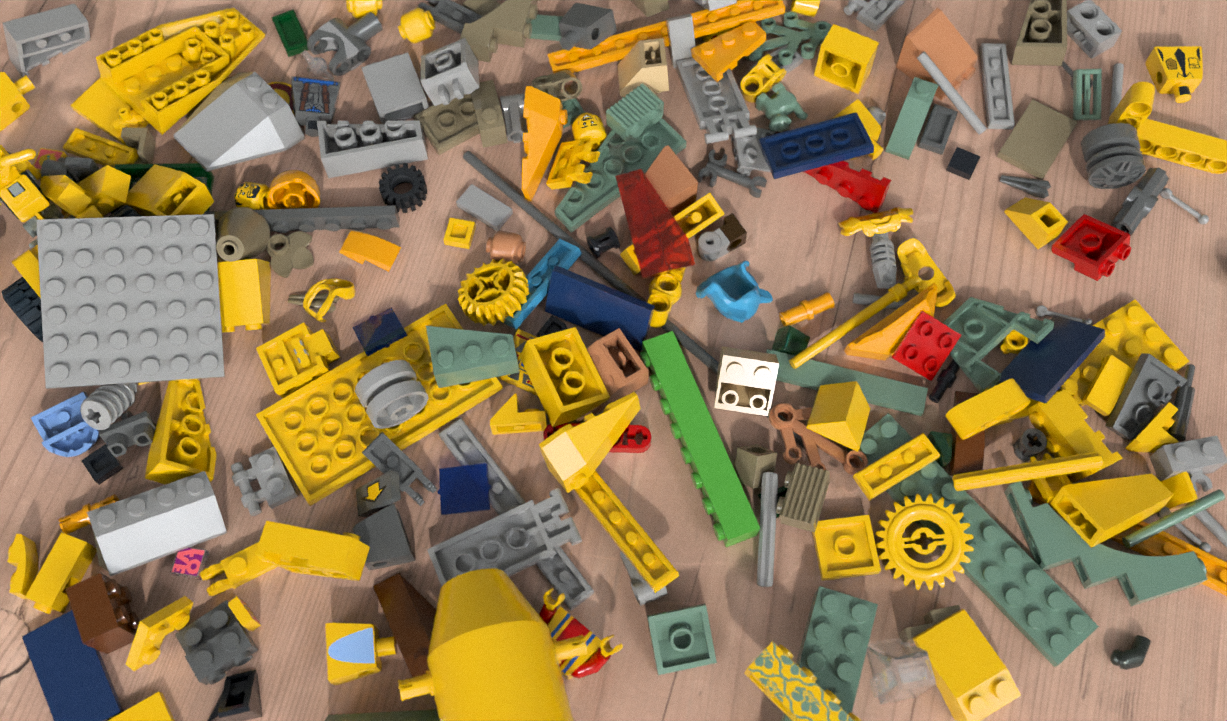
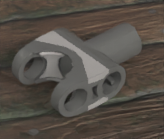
M372 12L367 13L349 27L340 18H333L310 36L307 48L315 55L327 51H337L328 67L334 75L342 76L357 68L369 58L371 48L365 42L382 31L383 27Z

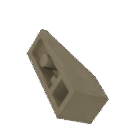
M493 80L480 82L479 88L472 92L471 96L483 148L508 143Z

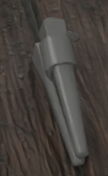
M1001 175L1000 182L1025 191L1027 194L1042 199L1049 196L1048 189L1051 187L1049 181Z

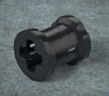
M611 227L606 228V232L586 238L589 249L596 259L601 257L602 253L612 248H620L618 237Z

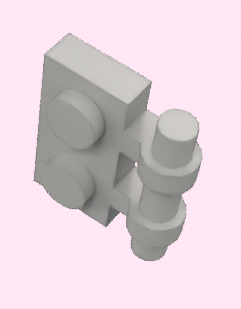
M848 0V5L844 8V12L847 15H851L854 11H859L857 20L876 32L904 4L905 0H871L869 3L865 0Z
M274 446L248 458L252 466L249 470H244L240 462L231 466L234 474L232 476L235 486H239L242 493L241 501L243 506L248 508L251 516H256L262 512L259 503L267 501L269 507L273 509L298 497L283 461ZM257 479L261 490L253 492L250 482Z

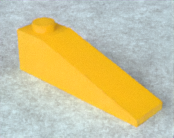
M198 379L168 382L148 454L145 479L166 485L203 471L206 472L209 482L214 479L216 451L215 447H211L209 438L211 429L210 425L206 424L203 410L206 407Z
M635 392L608 404L603 413L594 416L593 413L584 416V422L575 427L571 424L562 427L538 444L548 470L567 493L582 487L586 483L587 479L591 477L641 409L638 395Z

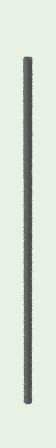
M467 151L463 155V159L554 237L579 247L582 253L579 258L614 288L647 302L474 154ZM667 319V322L661 328L667 333L673 331L681 345L717 374L719 362ZM778 415L782 421H786L783 416ZM793 431L795 442L805 449L801 436Z

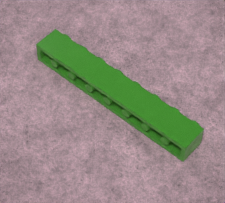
M670 331L642 341V352L639 353L640 359L646 367H649L652 374L649 376L653 390L659 391L662 399L659 402L664 415L669 414L672 435L675 440L679 439L683 448H680L682 458L685 464L690 463L694 472L691 473L693 484L696 489H701L703 493L702 504L707 515L712 514L715 521L713 530L718 541L723 540L727 548L758 536L760 526L674 332Z

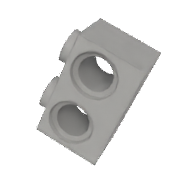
M1086 0L1067 11V34L1091 59L1113 47L1122 32L1117 24L1092 0Z

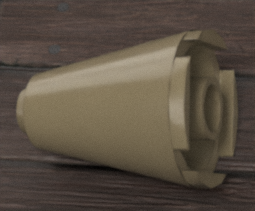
M236 207L228 210L217 224L216 250L218 255L226 261L233 262L253 258L261 254L266 249L270 239V227L266 219L249 207Z

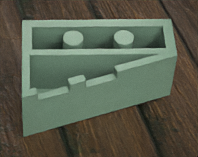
M426 326L434 377L439 388L520 373L512 334Z

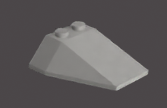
M239 72L220 83L174 134V139L206 171L286 151L304 140L305 137L289 105L256 72Z

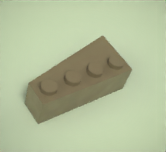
M1031 0L1011 65L1062 66L1067 50V0Z

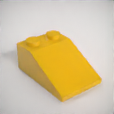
M960 609L912 638L955 720L980 721L1021 696L1007 667L965 609Z

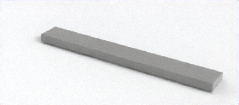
M461 418L438 433L441 440L498 515L526 503ZM559 546L555 548L556 555L536 565L559 595L564 593V602L572 611L593 595L594 590Z

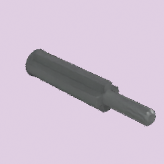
M1193 364L1186 366L1184 378L1188 381L1182 387L1177 388L1174 406L1179 410L1171 417L1175 422L1168 432L1178 442L1186 440L1195 388L1192 387L1195 372Z

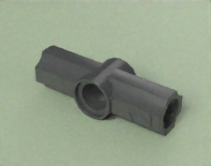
M1159 167L1149 168L1139 184L1134 186L1123 202V207L1112 221L1111 226L1129 233L1131 237L1142 219L1146 218L1158 201V195L1168 183L1170 178L1167 177L1166 171Z

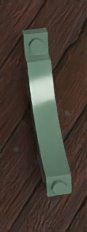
M1021 481L1010 484L1004 492L1034 561L1044 571L1072 562L1084 589L1118 579L1130 606H1134L1197 586L1208 580L1205 564L1200 558H1197L1194 551L1171 556H1143L1114 550L1102 544L1091 548L1048 503L1032 508V496L1027 488H1023Z

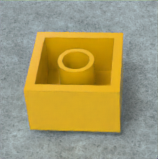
M833 24L821 44L814 76L859 95L871 72L879 42Z

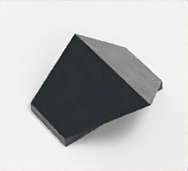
M252 670L226 676L223 692L208 721H246L262 717L257 671Z

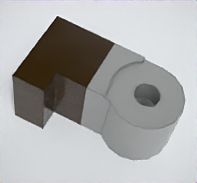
M733 213L724 217L722 227L714 232H705L700 236L698 254L701 259L714 261L746 243L747 232Z

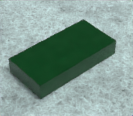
M294 9L271 17L288 57L308 51V40Z

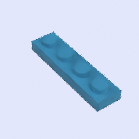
M559 239L526 276L530 293L526 296L527 303L520 304L522 311H515L513 317L508 316L505 318L504 323L514 329L521 325L547 295L552 270L556 265L568 270L582 254L579 247L562 239Z

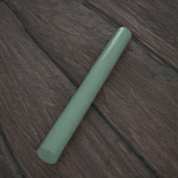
M1218 489L1123 537L1122 542L1125 547L1130 548L1225 499V495Z

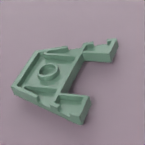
M970 297L943 324L961 334L950 355L978 391L982 393L1000 381L1001 373L981 361L1012 330L1018 331L1038 344L1053 330L1054 322L1045 318L1043 321L1030 318L1031 314L1024 312L1019 314L1004 310V306Z

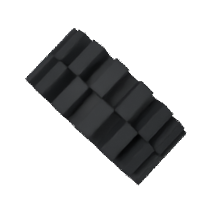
M403 163V168H400L399 164H395L396 169L394 170L391 167L387 168L388 174L383 172L381 175L382 179H379V190L384 203L387 206H396L398 213L400 209H402L403 213H408L407 208L415 211L416 204L421 207L423 205L422 200L425 201L427 198L426 194H428L422 172L419 169L416 170L414 165H411L409 169L407 163ZM401 183L413 185L412 189L407 193L398 194L394 192V188Z

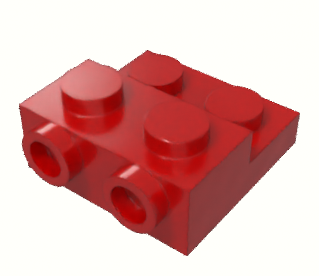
M1083 214L1052 245V253L1073 262L1075 271L1096 281L1102 276L1109 277L1115 269V263L1119 259L1122 261L1126 260L1131 252L1129 233L1086 214Z

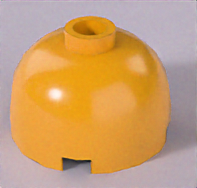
M290 169L281 172L273 178L268 189V206L270 209L318 208L320 204L318 184L308 173L300 170Z

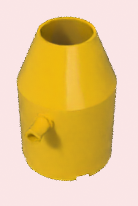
M487 568L463 573L447 581L440 589L427 658L429 670L424 675L398 680L401 700L404 701L405 699L430 693L431 696H435L440 721H574L559 664L564 659L587 655L586 643H583L585 638L583 635H579L578 637L558 642L556 639L552 640L549 627L503 570Z

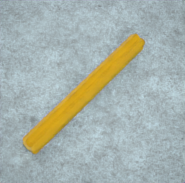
M1099 451L955 474L953 475V484L956 491H964L1103 468L1104 463L1102 454Z

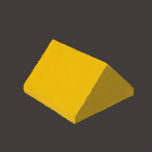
M858 382L821 385L818 388L806 428L852 450L858 451L871 409Z

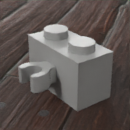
M1217 435L1164 445L1150 456L1158 480L1163 481L1187 471L1195 492L1198 491L1196 482L1202 486L1204 492L1210 490L1212 482L1204 474L1213 473L1227 463L1226 455Z

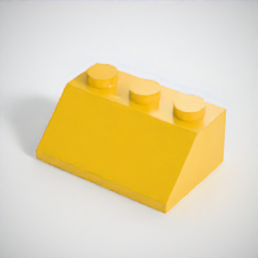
M576 327L526 341L519 357L552 427L576 420L609 400L610 396Z

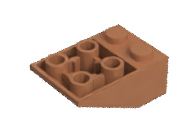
M620 328L597 340L587 348L610 398L576 419L577 423L583 422L584 416L590 413L595 415L604 410L608 404L648 384L649 370Z

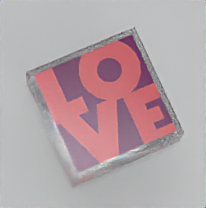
M189 547L176 552L170 573L174 576L201 580L200 573L205 569L209 551Z

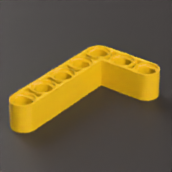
M1149 82L1134 83L1109 117L1108 124L1125 123L1131 124L1136 128L1141 147L1139 150L1142 151V154L1214 174L1227 172V140L1147 119L1152 112L1155 86Z

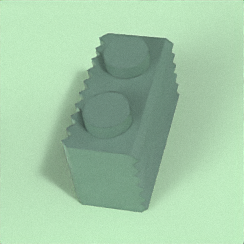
M641 83L640 86L632 92L630 91L618 103L607 109L606 123L621 139L627 142L632 137H639L650 123L656 124L663 116L664 101L644 83Z

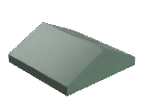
M706 604L647 616L658 675L717 663Z

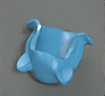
M746 260L710 276L706 281L697 286L695 293L697 298L707 296L723 316L741 323L755 315L760 303H771L773 301L772 295L768 291L760 289L754 277L746 270V267L749 266V261Z

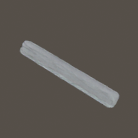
M764 472L762 474L757 585L760 587H772L778 493V475L774 472Z

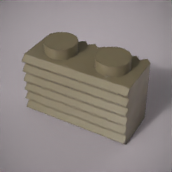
M796 463L793 472H787L784 487L788 488L785 497L779 498L776 513L780 514L781 524L815 533L830 484L829 471Z

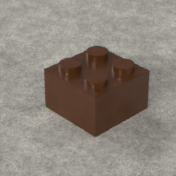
M99 573L66 588L83 644L109 654L133 643L140 620L137 614L131 610L129 602H132V597L125 585L122 586L115 579H110L104 574Z

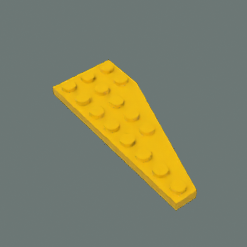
M1135 299L1092 325L1105 329L1104 339L1056 393L1066 389L1079 406L1087 405L1082 402V399L1105 358L1111 354L1133 369L1141 353L1152 355L1175 372L1186 366L1190 361ZM1028 398L1031 402L1026 408L993 426L1029 417L1027 409L1039 401Z

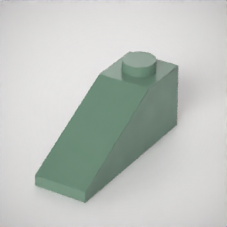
M914 77L885 152L909 160L938 84Z

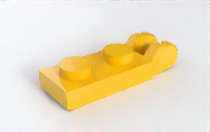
M257 542L221 560V563L205 568L201 571L200 576L205 581L225 572L227 579L219 580L206 589L209 596H214L230 588L235 589L278 566L255 555L259 543Z

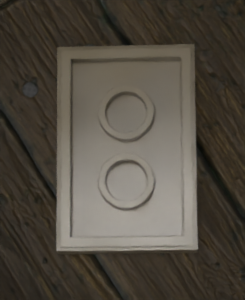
M464 94V98L459 100L456 97L447 105L443 103L437 106L432 105L413 115L415 121H420L422 132L438 155L480 133L471 94Z
M1032 99L997 157L1043 180L1075 128L1077 121Z

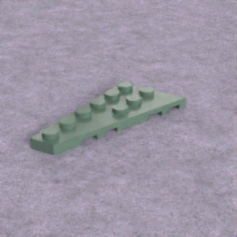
M663 118L656 124L650 123L639 137H632L627 142L621 139L612 129L597 150L600 152L598 161L590 163L587 169L584 168L583 172L593 173L590 183L583 184L577 182L573 188H570L555 209V216L572 233L639 183L665 146L669 145L673 152L678 154L686 148L687 141Z

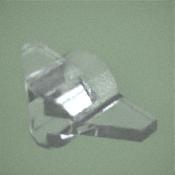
M306 50L302 53L308 62L307 71L310 76H323L330 81L335 79L327 71L325 59L322 57L313 58Z

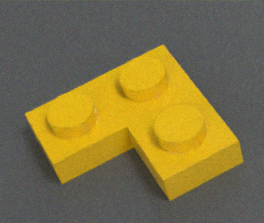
M183 596L141 620L126 665L133 671H136L146 664H152L161 653L160 647L164 637L174 630L182 629L188 623L193 602L186 596Z

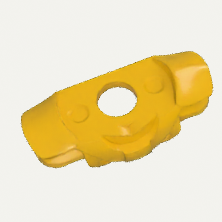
M895 207L883 212L858 217L851 216L838 223L842 228L840 234L849 236L862 230L865 235L871 237L875 233L895 232L900 228L901 222H913V218L910 215H913L914 212L912 208Z
M911 238L898 247L897 254L905 276L904 280L906 281L915 274L918 275L921 268L930 267L934 271V276L930 280L921 279L922 283L914 289L920 293L935 283L937 285L935 306L943 307L951 303L956 297L954 288L929 256L921 242Z

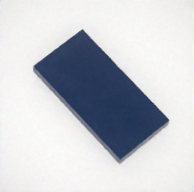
M857 112L759 139V146L774 179L874 152V145Z
M556 265L552 270L545 312L602 336H606L620 328L633 349L641 352L642 341H645L647 338L655 306Z
M1054 315L1050 319L1054 322L1053 330L1038 344L1031 340L1001 372L1000 381L996 385L1013 378L1028 398L1046 404L1104 339L1105 329Z
M72 610L22 636L54 721H108L124 712L100 652L83 644Z

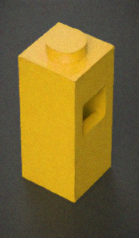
M61 532L25 598L35 602L32 608L49 615L52 609L64 613L69 604L66 588L81 582L97 553L96 548L83 540Z

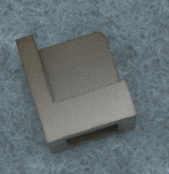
M122 128L121 137L126 145L138 151L139 157L134 164H152L156 141L148 128Z
M758 444L737 447L734 470L740 483L753 489L762 487V474L775 471L777 453Z

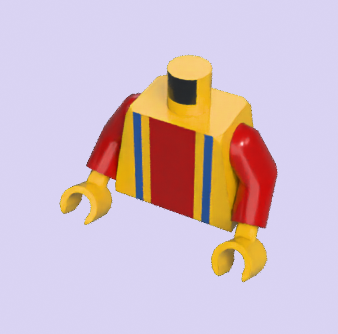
M554 587L550 588L543 596L545 604H543L539 616L549 627L552 640L556 639L558 642L583 635L585 638L583 643H586L587 655L561 660L559 664L561 674L569 680L572 677L579 679L597 673L611 658V655L622 649V644H618L613 649L610 646V639L614 637L613 634L601 640L561 606L557 610L556 607L564 601L565 595L564 593L560 594L556 601L551 597Z

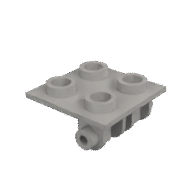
M756 127V135L736 139L733 138V135L731 136L734 144V157L738 161L737 172L747 177L753 169L771 172L759 146V139L774 135L776 131Z

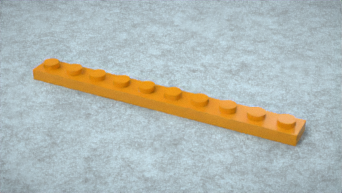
M738 0L735 4L709 11L706 9L691 13L694 37L696 39L742 26L752 20L756 22L784 14L785 5L782 0ZM667 20L610 36L589 50L573 47L571 50L563 49L549 53L547 56L552 72L554 74L562 70H569L575 73L621 60L639 41L664 38L665 47L670 46Z

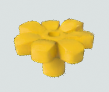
M129 105L123 106L118 112H115L113 115L115 120L112 121L113 127L117 130L120 129V132H122V128H140L139 125L145 123V119L135 109L132 110Z

